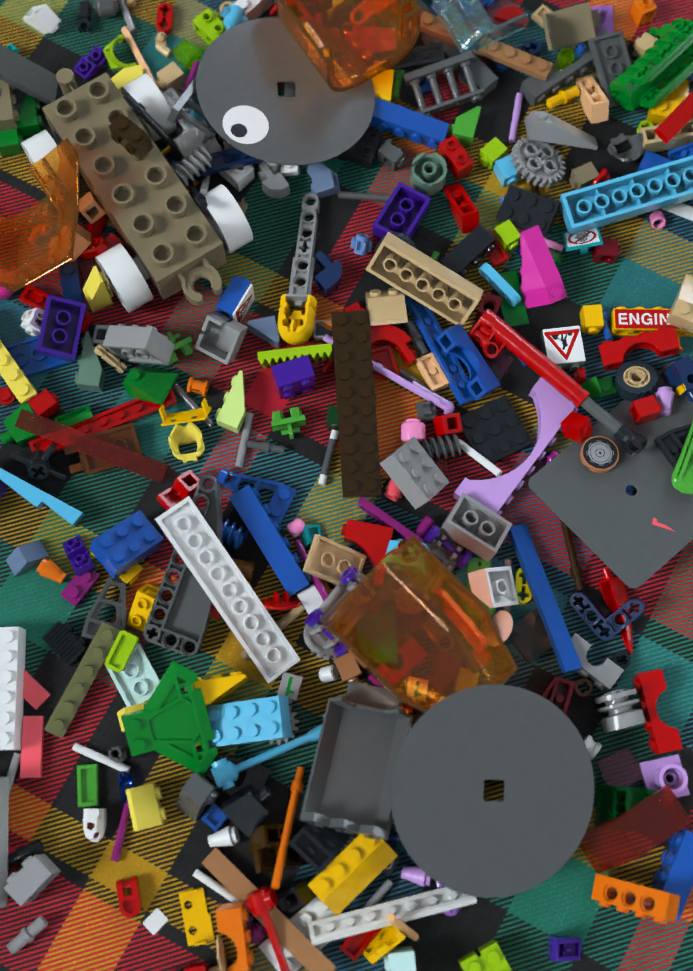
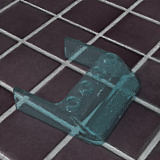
M433 0L435 11L462 53L474 52L524 29L528 19L526 12L500 25H495L479 0Z

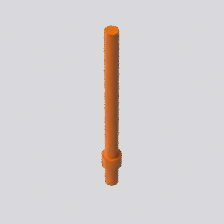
M297 767L295 779L291 783L290 791L292 793L271 883V888L279 889L299 794L302 793L304 785L302 780L305 768Z

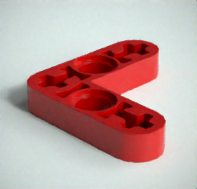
M107 214L103 215L92 225L89 222L86 230L91 233V244L79 256L82 259L95 258L109 249L110 243L104 238L99 237L108 219Z

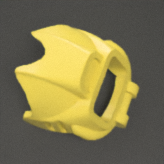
M188 422L185 426L176 424L168 437L172 454L177 459L183 460V464L189 461H198L197 458L204 452L205 446L202 432L192 422ZM197 443L196 452L181 454L179 452L180 445Z

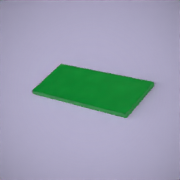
M516 270L498 273L521 297V301L512 307L497 292L498 297L503 299L500 307L504 321L511 327L529 324Z

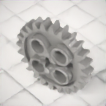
M528 136L526 139L522 137L521 140H518L511 149L512 152L510 154L512 157L510 161L514 163L512 167L518 169L516 171L517 174H522L521 179L527 178V183L532 181L534 186L538 183L540 188L544 185L549 188L550 185L558 184L565 175L566 167L564 165L566 162L561 161L563 156L558 155L560 150H554L555 145L550 146L548 142L528 140Z

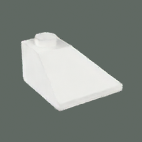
M511 566L484 568L468 573L471 592L489 608L519 605Z

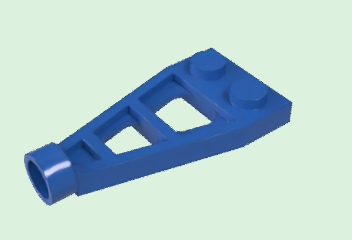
M222 468L217 477L219 483L226 486L233 493L239 491L238 486L242 481L253 484L258 490L261 488L272 490L274 495L267 506L271 511L269 516L272 520L276 519L279 525H281L297 493V490L281 482L237 474Z

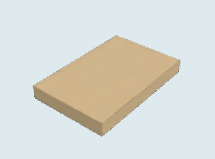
M315 534L303 572L337 586L340 582V576L350 566H354L358 572H362L367 555L324 536Z

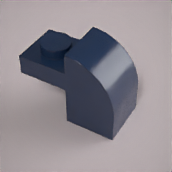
M320 250L315 254V262L322 271L315 276V284L327 297L337 290L341 284L342 266L339 260L333 263L328 254L325 255Z

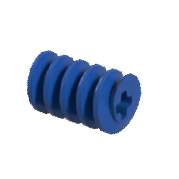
M227 519L223 522L222 543L227 540V546L234 544L233 548L237 550L247 539L249 529L244 533L242 525L236 529V522L230 526V519Z

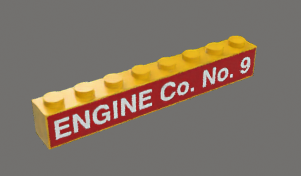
M623 306L613 308L610 314L612 336H637L644 331L653 332L664 326L673 327V325L666 323L671 309H663L662 307H654L652 309L635 307L634 309H627ZM674 326L675 331L681 332V337H693L692 333Z

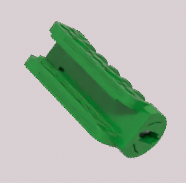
M677 18L672 24L665 23L660 29L649 28L650 32L648 34L658 40L642 56L638 57L633 65L628 66L623 74H620L610 83V92L621 107L629 111L635 110L638 106L653 108L693 73L692 20Z

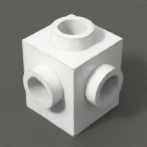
M34 308L25 311L21 318L22 323L20 327L24 328L25 332L29 335H39L44 310Z

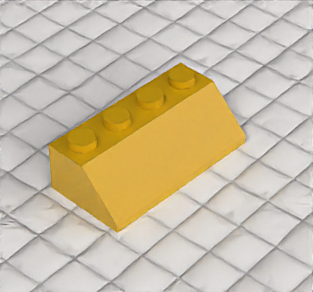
M358 834L308 883V886L337 916L398 855L384 840L365 838L364 835Z

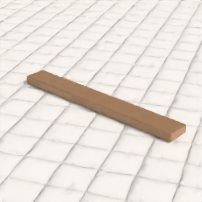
M217 847L203 860L202 864L239 902L248 899L247 894L258 889ZM276 906L269 911L280 943L308 971H334L336 969V966L315 945L313 946L312 942ZM261 915L254 916L265 927Z

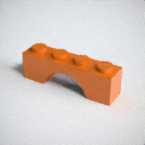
M244 901L219 904L215 910L218 932L227 935L233 940L238 954L236 962L227 967L226 971H252L254 953L250 951L249 947L252 937L251 930H247L246 922L249 921V912L244 907Z

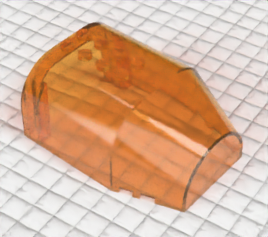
M275 0L278 16L282 24L328 86L337 92L351 90L394 66L412 49L420 34L422 9L415 0Z
M414 535L406 537L392 548L346 594L321 624L395 699L424 713L437 702L460 690L480 685H503L518 669L507 646L504 645L499 635L498 628L495 627L490 617L489 610Z

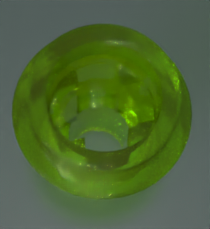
M565 47L557 53L558 71L567 68L573 62L575 55L572 49Z

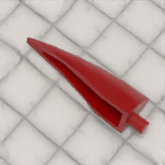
M610 568L602 570L604 579L598 582L603 599L612 614L629 599L626 585L617 576L612 577ZM617 614L615 616L617 623L624 624L626 622L624 615ZM631 622L620 631L629 655L633 654Z

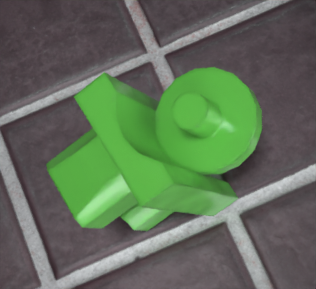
M170 331L167 332L169 340L175 344L169 365L178 361L174 351L181 348L185 357L194 353L190 336L176 343V340L182 338L180 333L172 335Z
M300 407L291 408V417L284 418L283 412L280 410L272 412L273 421H271L273 432L281 430L282 436L289 434L290 440L294 439L293 433L300 432L299 426L306 425L305 414L302 415Z

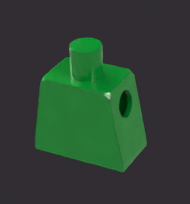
M26 401L3 421L8 431L1 434L0 439L5 446L15 440L20 447H25L29 445V441L47 435L48 432Z

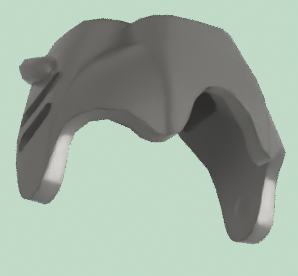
M621 133L618 137L610 139L611 143L608 146V152L614 158L629 163L641 156L643 150V137L641 133L633 136H624ZM629 141L632 148L618 154L615 146Z

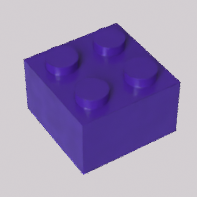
M308 355L271 366L273 380L280 399H290L295 394L301 392L304 394L309 393L313 388H316L315 374Z

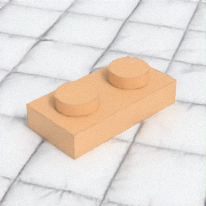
M432 352L415 360L416 366L432 392L449 386V381Z

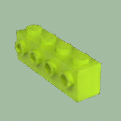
M209 8L192 20L194 31L209 46L226 30L216 12L213 13Z

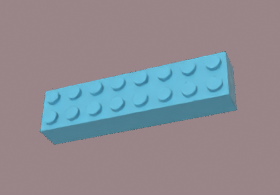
M693 155L561 194L558 202L561 203L560 210L569 236L693 199Z

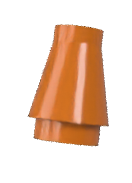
M44 558L36 569L40 576L56 581L59 584L67 576L51 559Z

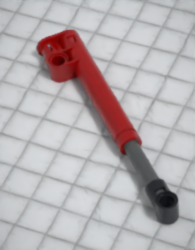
M488 309L469 332L468 336L470 339L473 338L480 344V348L483 349L485 356L488 358L497 357L506 348L577 408L581 406L614 434L613 437L625 446V450L630 455H637L646 447L647 440L644 435L634 432L625 423L622 425L589 397L590 393L586 389H583L579 383L492 310ZM492 344L495 345L497 352L492 349ZM632 441L638 442L639 448L635 447Z

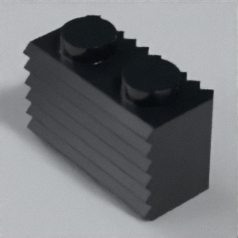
M58 621L42 639L69 666L73 667L84 656L88 649L86 647L88 642L80 635L76 637L72 633L74 628L67 622L63 624Z

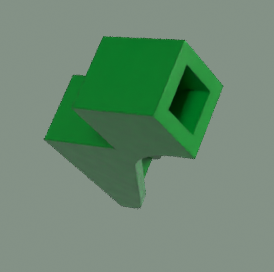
M26 95L19 111L20 121H17V129L0 131V154L2 157L23 153L21 142L24 141V137L36 135L42 131L41 127L44 126L42 116H39L41 104L36 98Z

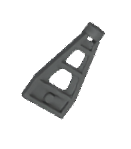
M111 575L109 576L86 617L81 637L91 640L94 638L102 623L98 618V614L104 605H111L116 609V621L114 623H106L120 629V631L125 630L126 583L119 577L113 579ZM111 586H116L120 589L117 602L106 599V594Z

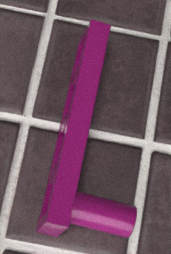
M361 497L357 504V507L382 525L394 528L393 533L411 543L416 541L425 543L423 538L435 523L430 517L425 516L415 531L412 532L366 498Z

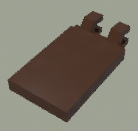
M133 423L78 437L75 441L76 444L63 447L66 456L79 453L81 463L69 466L71 474L84 471V474L90 475L143 460Z

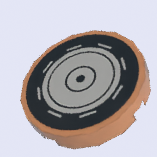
M594 436L587 439L582 445L580 459L582 464L586 465L590 471L605 473L612 470L617 464L619 450L616 444L609 438Z

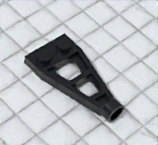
M691 424L671 429L654 440V443L673 468H675L683 449L679 438L688 435Z
M218 754L214 759L218 761L227 758V761H231L235 765L245 761L244 759ZM260 764L252 766L245 770L246 777L240 787L233 786L225 791L229 795H233L247 785H252L259 791L264 787L271 770ZM208 769L206 775L215 782L212 772Z

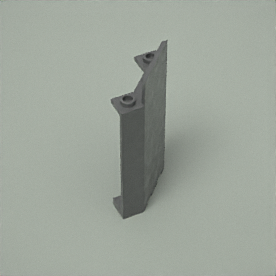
M349 682L346 696L338 695L335 698L328 699L300 821L321 828L323 826L334 828L336 831L364 835L365 838L388 840L393 818L390 790L392 772L399 749L411 730L413 715L407 713L406 709L401 708L404 698L403 692Z

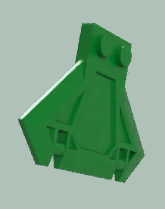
M172 660L142 710L121 715L132 757L156 751L204 777L218 751L216 746L210 747L209 740L214 739L202 690L201 688L195 689L193 685L194 682L199 681L197 673ZM185 685L186 692L181 693L180 687ZM201 743L202 749L197 750L196 744Z

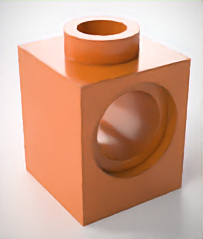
M635 0L629 15L637 27L653 20L658 7L653 0Z

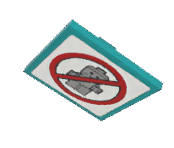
M599 227L570 236L568 232L562 233L566 252L580 249L581 254L588 253V247L603 245Z

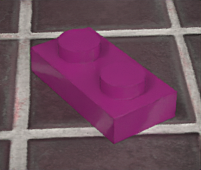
M92 569L80 576L75 575L60 595L77 607L101 576Z

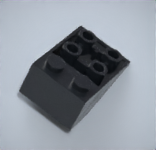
M306 823L289 844L320 873L353 834L339 832L334 828L326 826L321 828Z

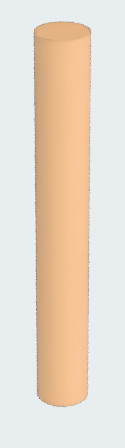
M390 913L387 915V921L413 941L419 939V934L394 914Z

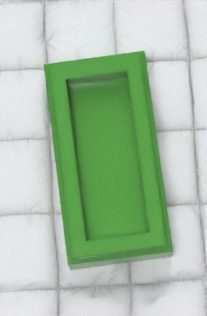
M98 764L77 765L78 807L100 806Z

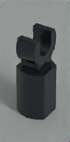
M80 1L79 4L80 21L77 23L79 32H82V27L87 26L88 32L92 30L90 24L91 3L89 1Z

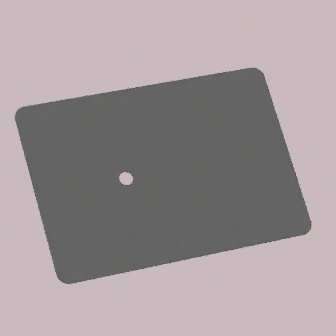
M673 363L667 364L657 372L658 382L655 393L659 387H668L660 375ZM674 395L671 415H659L657 420L637 426L629 412L632 404L631 401L623 400L609 412L622 425L625 423L634 432L645 436L647 445L637 455L627 453L625 446L613 437L614 434L599 421L593 425L594 432L590 437H607L618 447L619 460L609 472L595 473L590 471L586 465L584 466L580 459V449L584 442L581 444L574 441L535 473L528 482L529 488L629 588H639L693 540V494L681 493L673 487L671 480L674 468L654 443L655 438L667 431L692 423L693 403L690 402L687 395L681 398H677ZM687 435L679 438V441L682 443L683 446L685 444ZM632 441L633 445L639 448L638 442ZM634 486L637 489L636 495H628L626 487ZM653 518H655L658 523L664 524L671 530L653 525Z

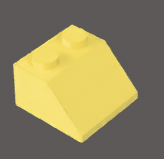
M156 783L126 789L134 832L165 824L164 820L167 819L165 808H161L160 799H162L160 786L157 787Z

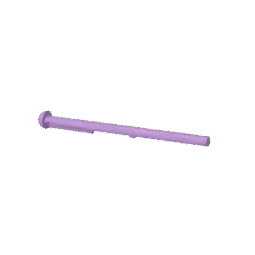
M325 334L323 341L333 345V337ZM372 360L373 370L445 410L443 414L447 415L453 412L454 404L451 401L446 400L415 381L413 383L384 368L382 364Z

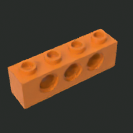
M596 873L591 899L599 901L598 905L611 908V905L617 906L616 910L629 914V910L635 911L634 916L648 919V915L654 917V922L666 925L667 921L676 922L680 896Z

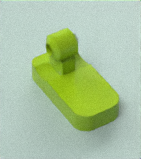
M121 630L105 660L106 667L115 672L124 671L139 641L138 636L126 630Z

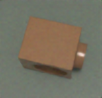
M352 651L333 659L343 683L359 680L358 676L362 673Z

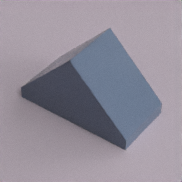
M275 315L247 322L248 331L277 349L280 348Z
M41 540L17 546L6 561L16 577L50 556Z

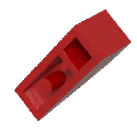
M460 183L443 187V192L457 226L463 234L471 233L480 225L478 209Z

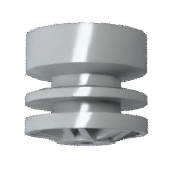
M623 688L604 693L599 698L594 699L595 704L605 702L606 707L597 710L598 712H608L609 715L600 720L604 733L646 723L642 709L632 710V705L640 702L639 699L629 700L630 695L637 694L636 689Z

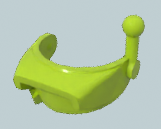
M123 34L117 36L103 49L112 70H122L123 68L137 65V62L124 64L114 55L113 48L116 43L124 42L125 36Z

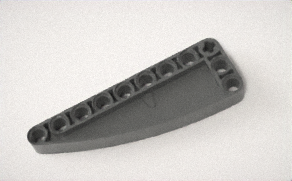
M204 475L198 483L192 501L222 544L223 519L220 483L216 477ZM208 479H212L214 486L208 490L205 487V483ZM205 497L207 505L204 508H200L198 502L201 498ZM174 548L143 635L148 642L185 656H193L199 653L202 648L214 605L187 565L179 563V554ZM174 571L179 574L177 582L171 580V574ZM167 590L172 593L170 601L164 598V593ZM159 609L165 611L164 619L158 618L157 612ZM156 629L155 632H158V635L152 637L151 630ZM171 634L177 639L175 645L170 644L168 641ZM189 641L195 644V650L193 652H190L187 649V643Z

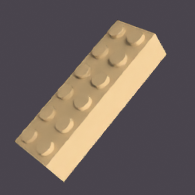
M387 232L366 268L368 272L455 325L460 323L463 326L480 301L484 291L390 232Z

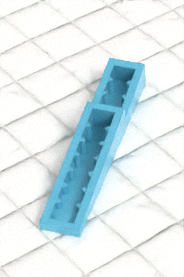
M0 468V480L40 510L45 504L74 527L84 517L81 511Z

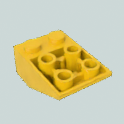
M239 671L230 673L228 677H223L222 674L210 675V679L207 680L198 677L199 681L194 682L193 685L195 689L201 688L205 705L212 706L244 685L249 679L246 674Z

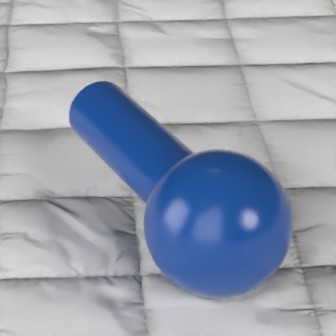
M602 311L604 320L602 330L605 340L613 341L608 324L610 315L608 312Z

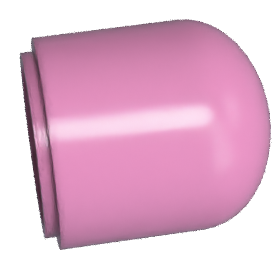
M656 210L650 214L649 219L654 229H660L665 226L666 220L663 212ZM656 220H660L659 224H654Z
M297 518L286 525V528L296 538L302 534L306 525L303 520Z

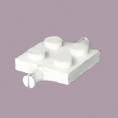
M182 118L178 120L184 130L173 141L184 159H187L189 154L193 156L192 151H199L198 147L200 145L209 154L223 151L215 137L213 140L209 139L204 145L202 141L206 135L193 125H189ZM204 119L199 120L200 122L208 126Z

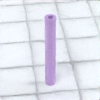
M516 93L508 139L510 143H515L523 98L522 93Z

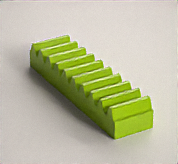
M332 343L257 352L258 361L265 369H267L268 364L274 366L275 363L278 365L308 355L310 363L312 359L318 363L319 358L323 362L326 361L327 357L330 361H333L334 358Z

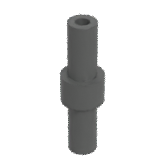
M247 441V448L258 449L265 453L270 451L284 454L285 446L274 445L268 441Z

